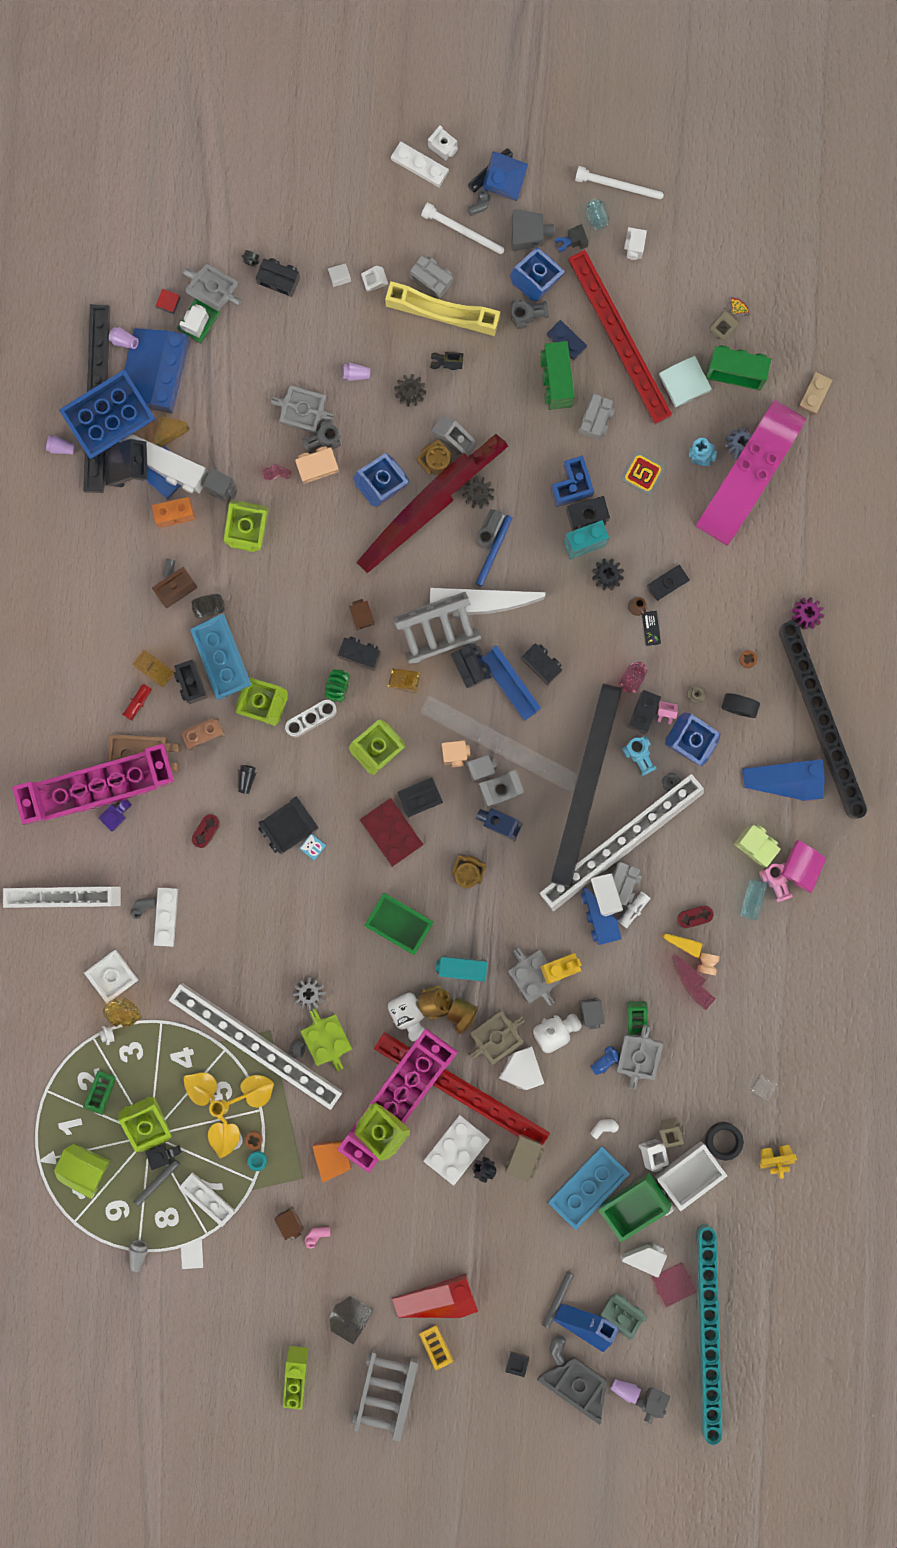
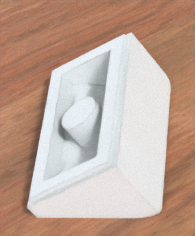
M607 874L591 878L601 914L606 917L623 911L613 875Z

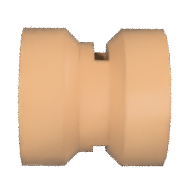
M700 953L702 964L698 965L697 972L716 975L717 969L714 965L716 966L719 962L720 956Z

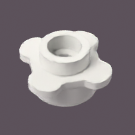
M102 1026V1031H99L101 1041L105 1042L106 1045H110L109 1043L114 1041L111 1026Z

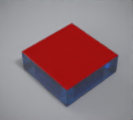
M162 289L156 303V308L174 314L180 300V295Z

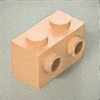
M327 446L318 448L316 453L310 455L309 453H303L298 456L299 459L295 460L303 484L339 472L331 448L327 449Z
M465 740L442 743L444 765L452 764V767H462L467 762V758L471 756L470 746L465 744Z

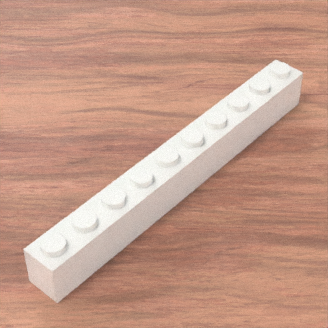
M692 774L578 862L571 887L552 883L540 892L543 900L554 912L591 883V878L601 875L703 795L704 788Z
M184 983L178 986L169 999L177 1007L331 1110L343 1092L341 1089Z

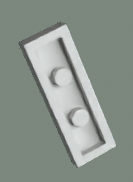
M401 141L391 156L392 161L437 187L441 186L449 173L448 168Z
M158 888L154 946L174 947L178 889Z
M193 1172L179 1187L184 1194L221 1227L236 1212Z

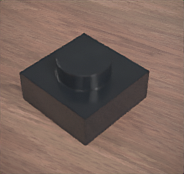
M510 1351L505 1372L525 1377L529 1356Z

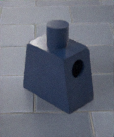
M492 808L490 812L480 809L476 816L477 820L484 822L485 828L513 841L516 840L523 825L519 820ZM499 819V823L495 825L494 821Z

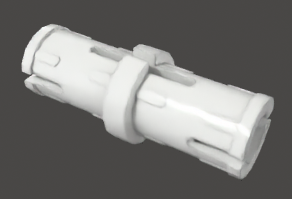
M641 891L633 903L627 906L628 909L618 922L625 928H628L636 916H640V911L651 898Z

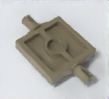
M499 1011L470 1032L476 1041L477 1048L468 1053V1055L473 1060L480 1054H483L492 1065L524 1043L518 1034L517 1027L526 1021L522 1015L511 1021L506 1018L502 1011Z

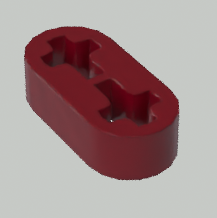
M208 814L202 819L192 836V843L195 847L204 848L210 843L220 826V820L217 816ZM214 818L215 827L211 826L208 831L205 830L208 826L207 819L211 820ZM206 832L204 836L205 843L197 844L198 840L196 837L202 836Z
M699 906L682 911L677 916V923L682 928H691L708 923L713 919V910L708 906ZM702 909L709 911L706 920L703 917L697 918L696 916L702 913ZM684 914H686L687 917H694L693 920L688 921V925L681 922V919L684 918Z

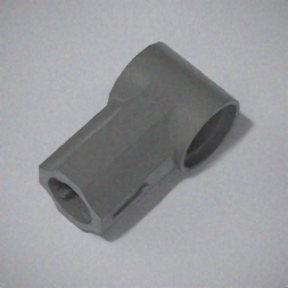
M490 509L477 534V544L479 547L488 549L493 545L494 539L505 518V515L501 512ZM488 535L491 539L485 542L480 537Z

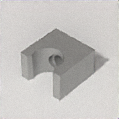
M516 770L498 778L484 781L478 785L487 808L524 793ZM497 785H504L506 793L503 795L497 794L495 790Z

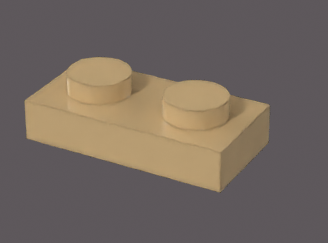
M815 372L798 407L816 415L833 380Z

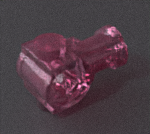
M636 662L628 666L619 682L624 691L636 693L647 674L646 665L642 662Z

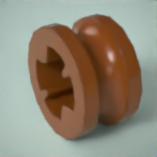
M751 650L744 651L739 658L741 666L752 668L757 662L756 653ZM748 655H751V660L753 659V663L749 662L748 664H746L744 662L745 659H743V656L747 657Z
M251 1131L245 1138L246 1146L252 1150L258 1149L263 1143V1136L258 1131ZM253 1135L255 1138H259V1141H257L258 1145L249 1142L250 1136Z

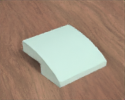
M695 356L658 374L675 408L712 390Z

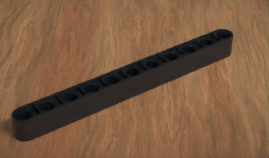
M788 621L779 628V636L847 816L852 819L862 818L867 813V806L800 628L797 623ZM785 627H791L793 635H787ZM792 644L799 646V653L792 651ZM799 662L806 664V671H801L798 668ZM806 680L812 681V689H808L805 686ZM814 697L819 699V707L813 706L812 699ZM820 715L826 718L827 722L825 725L819 723ZM827 733L833 736L832 743L826 741L825 736ZM834 751L840 754L839 761H835L832 758ZM840 769L846 771L847 776L845 779L840 778ZM847 787H851L853 789L854 793L852 797H848L846 795ZM854 805L859 806V815H855L853 813L852 809Z
M604 683L602 685L551 883L571 887L622 691L621 687Z

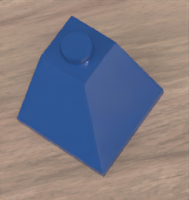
M493 151L482 189L517 201L528 164Z

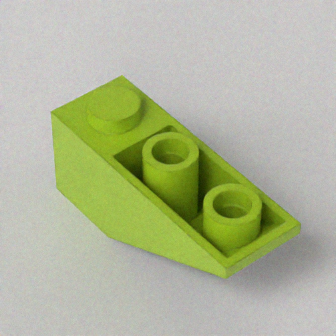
M289 1346L286 1361L283 1408L302 1410L309 1348Z

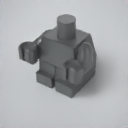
M653 1387L648 1388L645 1399L638 1398L636 1406H639L643 1412L647 1413L644 1421L651 1424L654 1417L663 1418L666 1415L665 1409L671 1396Z

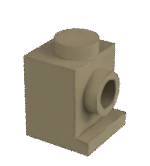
M724 308L710 325L712 330L710 333L718 340L720 338L725 340L740 323V320L728 309ZM723 321L727 323L725 328L720 326V323Z
M676 1117L661 1120L660 1134L665 1148L684 1144L682 1137L684 1135L681 1123L677 1122Z

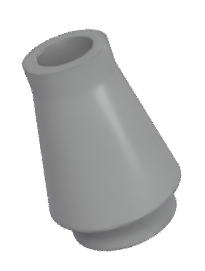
M135 1240L129 1246V1269L131 1271L138 1272L141 1270L148 1252L147 1243L144 1241Z

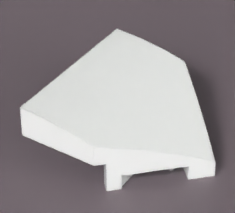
M527 1047L508 1056L506 1066L499 1076V1079L523 1090L544 1084L532 1047Z

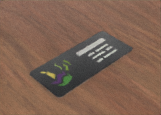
M657 611L645 612L642 615L646 646L660 645Z

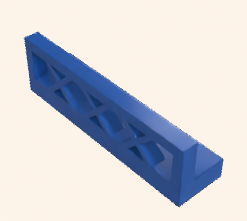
M497 645L492 648V651L482 657L484 663L489 665L491 675L524 721L541 709Z

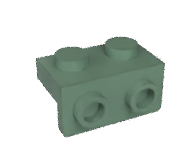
M620 1294L610 1296L599 1314L600 1317L619 1327L618 1332L629 1340L633 1339L641 1323L647 1319V1316L643 1314L644 1312L640 1308L629 1304L628 1300Z

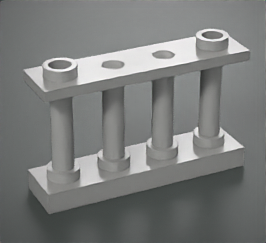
M466 592L393 616L397 630H404L411 651L405 654L409 664L420 663L425 658L465 644H474L477 640L481 639L478 630H472L465 608L471 605ZM454 610L458 611L465 632L455 637L447 616L449 612ZM438 616L441 619L447 639L436 643L429 621L431 618ZM417 623L422 624L429 646L420 649L417 648L411 630L412 625Z
M373 1348L372 1354L368 1353L365 1365L369 1367L358 1412L354 1411L352 1424H355L354 1431L358 1432L360 1423L390 1430V1433H393V1440L400 1442L417 1371L418 1358L411 1357L409 1363H399L375 1357L377 1349ZM373 1365L402 1371L403 1374H406L405 1382L397 1383L372 1377ZM369 1384L399 1391V1394H402L401 1402L397 1401L395 1403L366 1396ZM364 1404L395 1411L394 1413L398 1414L396 1421L392 1420V1422L363 1416Z

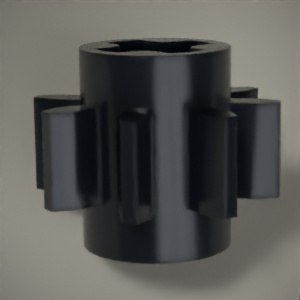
M482 1157L481 1161L476 1160L472 1168L475 1174L474 1178L484 1183H487V1179L492 1180L496 1175L495 1162L486 1157Z

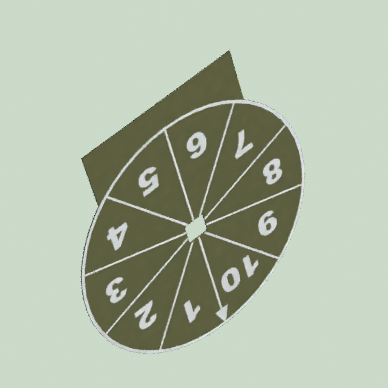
M139 1020L111 1027L114 1041L110 1042V1045H106L105 1042L101 1041L100 1033L95 1034L80 1044L63 1060L51 1077L40 1101L35 1127V1149L40 1173L49 1194L63 1214L75 1226L96 1240L116 1248L129 1251L132 1241L141 1240L147 1243L148 1252L175 1250L202 1240L218 1230L221 1226L179 1189L192 1172L236 1212L252 1190L303 1179L281 1076L228 1040L218 1042L200 1030L184 1024L162 1020ZM271 1030L258 1033L274 1044ZM97 1071L116 1077L103 1115L83 1108ZM201 1072L211 1074L217 1082V1091L213 1094L215 1101L223 1099L226 1102L244 1095L240 1086L247 1077L252 1075L268 1077L273 1081L274 1087L267 1104L258 1108L252 1107L244 1098L230 1104L228 1112L222 1115L227 1120V1124H236L238 1126L240 1140L230 1154L219 1158L209 1143L208 1131L213 1124L223 1122L211 1115L209 1111L210 1101L207 1105L200 1106L189 1098L184 1086V1076ZM101 1078L99 1079V1082L107 1085L110 1082ZM97 1086V1090L106 1092L105 1088ZM94 1094V1097L101 1100L104 1097L98 1094ZM146 1097H155L172 1135L167 1142L158 1146L165 1144L166 1149H170L180 1145L182 1153L170 1158L171 1162L176 1159L180 1165L138 1207L133 1201L168 1165L151 1170L145 1154L146 1151L135 1152L118 1118L119 1112L126 1106L139 1102ZM92 1101L91 1105L100 1107L99 1103ZM251 1131H258L263 1136L262 1145L255 1150L249 1149L245 1144V1138ZM253 1135L250 1136L249 1142L258 1145L257 1141H259V1138H255ZM72 1144L79 1145L111 1160L92 1199L71 1189L56 1178L54 1170L65 1148ZM254 1151H262L267 1156V1165L261 1171H253L248 1166V1157Z

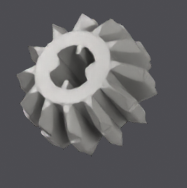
M307 977V984L301 979L302 987L297 984L294 986L297 990H300L299 992H293V996H299L295 1003L302 1001L300 1005L302 1009L307 1004V1009L311 1010V1003H313L315 1008H318L317 1001L324 1002V999L319 997V995L326 994L325 991H319L324 985L320 984L317 987V978L313 984L311 983V977ZM308 988L312 989L311 992L314 991L311 999L304 995Z

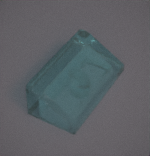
M756 880L749 881L740 913L741 917L758 920L767 883Z

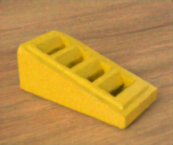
M667 933L662 934L664 940L699 958L702 948L701 942Z
M437 1325L419 1333L435 1371L455 1362ZM436 1333V1337L427 1341V1336ZM439 1340L440 1344L432 1348L429 1344ZM440 1348L443 1349L442 1352H440V1353L434 1355V1353H433L434 1351H436V1350H438V1349H440ZM446 1355L447 1359L438 1363L437 1359Z

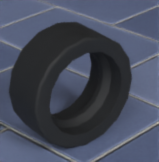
M726 693L721 708L736 715L756 718L760 702L745 696Z
M716 1123L706 1133V1147L719 1160H732L739 1156L743 1150V1135L731 1123ZM720 1130H729L735 1136V1146L729 1152H719L714 1147L713 1138Z

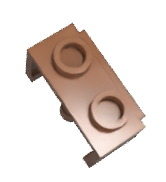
M214 718L183 730L184 733L181 734L187 749L190 751L194 750V746L208 742L220 735L221 737L226 736L219 719Z

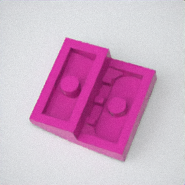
M797 840L781 875L795 882L794 885L812 893L826 858L812 847Z

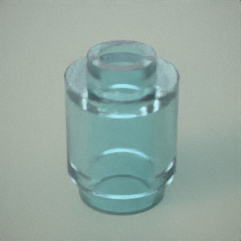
M599 199L588 202L586 211L591 226H594L595 230L606 227L609 224V217L604 202L599 201Z

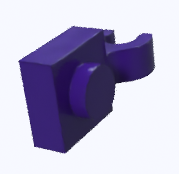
M124 799L117 808L112 804L98 818L113 832L126 819L123 813L132 804L127 799Z

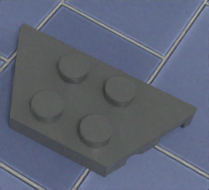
M573 1357L564 1364L554 1367L537 1378L544 1386L599 1425L601 1424L607 1380L576 1357Z

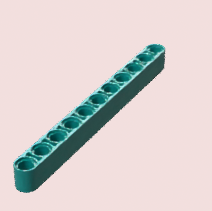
M701 1224L696 1232L702 1434L706 1442L710 1445H717L722 1440L717 1235L710 1225ZM705 1230H710L711 1236L707 1239L702 1238V1233ZM705 1250H711L712 1254L709 1258L702 1257ZM712 1270L711 1277L704 1278V1271ZM712 1290L713 1294L711 1297L705 1298L703 1296L704 1292ZM713 1310L711 1317H704L705 1311ZM707 1330H714V1334L711 1337L704 1336ZM714 1350L713 1356H705L706 1351ZM708 1370H715V1374L712 1377L706 1376ZM709 1390H715L714 1396H706ZM709 1410H716L713 1417L707 1416ZM710 1430L717 1431L713 1437L707 1436Z

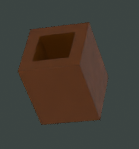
M360 599L352 602L353 605L349 607L356 630L375 625L368 601Z
M293 1207L275 1217L274 1220L285 1240L288 1238L294 1240L302 1235L301 1231H303L304 1227Z

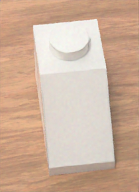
M646 1244L623 1253L620 1258L624 1263L659 1277L667 1254L664 1252V1248L657 1244H653V1246Z

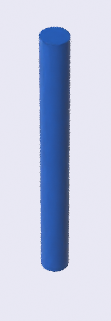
M505 516L475 583L476 585L483 586L513 517Z

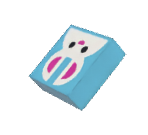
M310 834L299 849L315 861L327 845L313 834Z

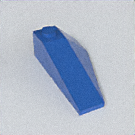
M823 759L742 769L744 788L802 801L823 799L825 783Z

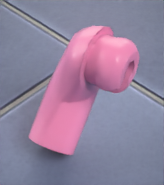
M330 1227L312 1228L304 1240L306 1247L312 1249L316 1246L320 1237H330Z

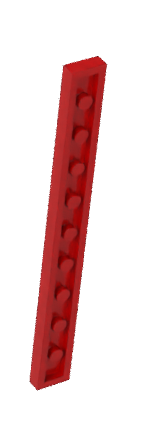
M586 250L569 257L568 262L654 425L672 416V413Z
M383 1032L374 1047L375 1051L397 1064L400 1063L410 1049L409 1046ZM446 1069L443 1070L433 1084L436 1088L517 1137L519 1134L541 1142L542 1146L549 1137L550 1132Z

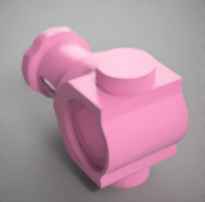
M785 862L769 864L768 867L759 872L762 881L768 882L769 886L773 887L777 897L776 902L793 897L786 885L787 878L781 875L786 864ZM773 867H776L779 872L776 878L770 875V870Z

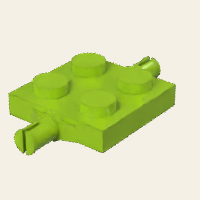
M316 1009L313 1012L312 1010L309 1011L313 1023L308 1028L301 1030V1033L316 1065L319 1066L325 1062L332 1061L336 1072L340 1071L339 1067L342 1070L344 1067L339 1058L342 1054L352 1050L336 1014L320 1019Z

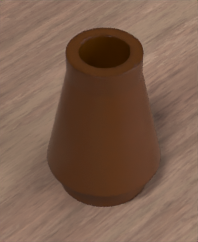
M641 597L632 598L628 603L630 613L635 616L643 615L647 610L646 601ZM636 602L641 603L642 606L638 607Z

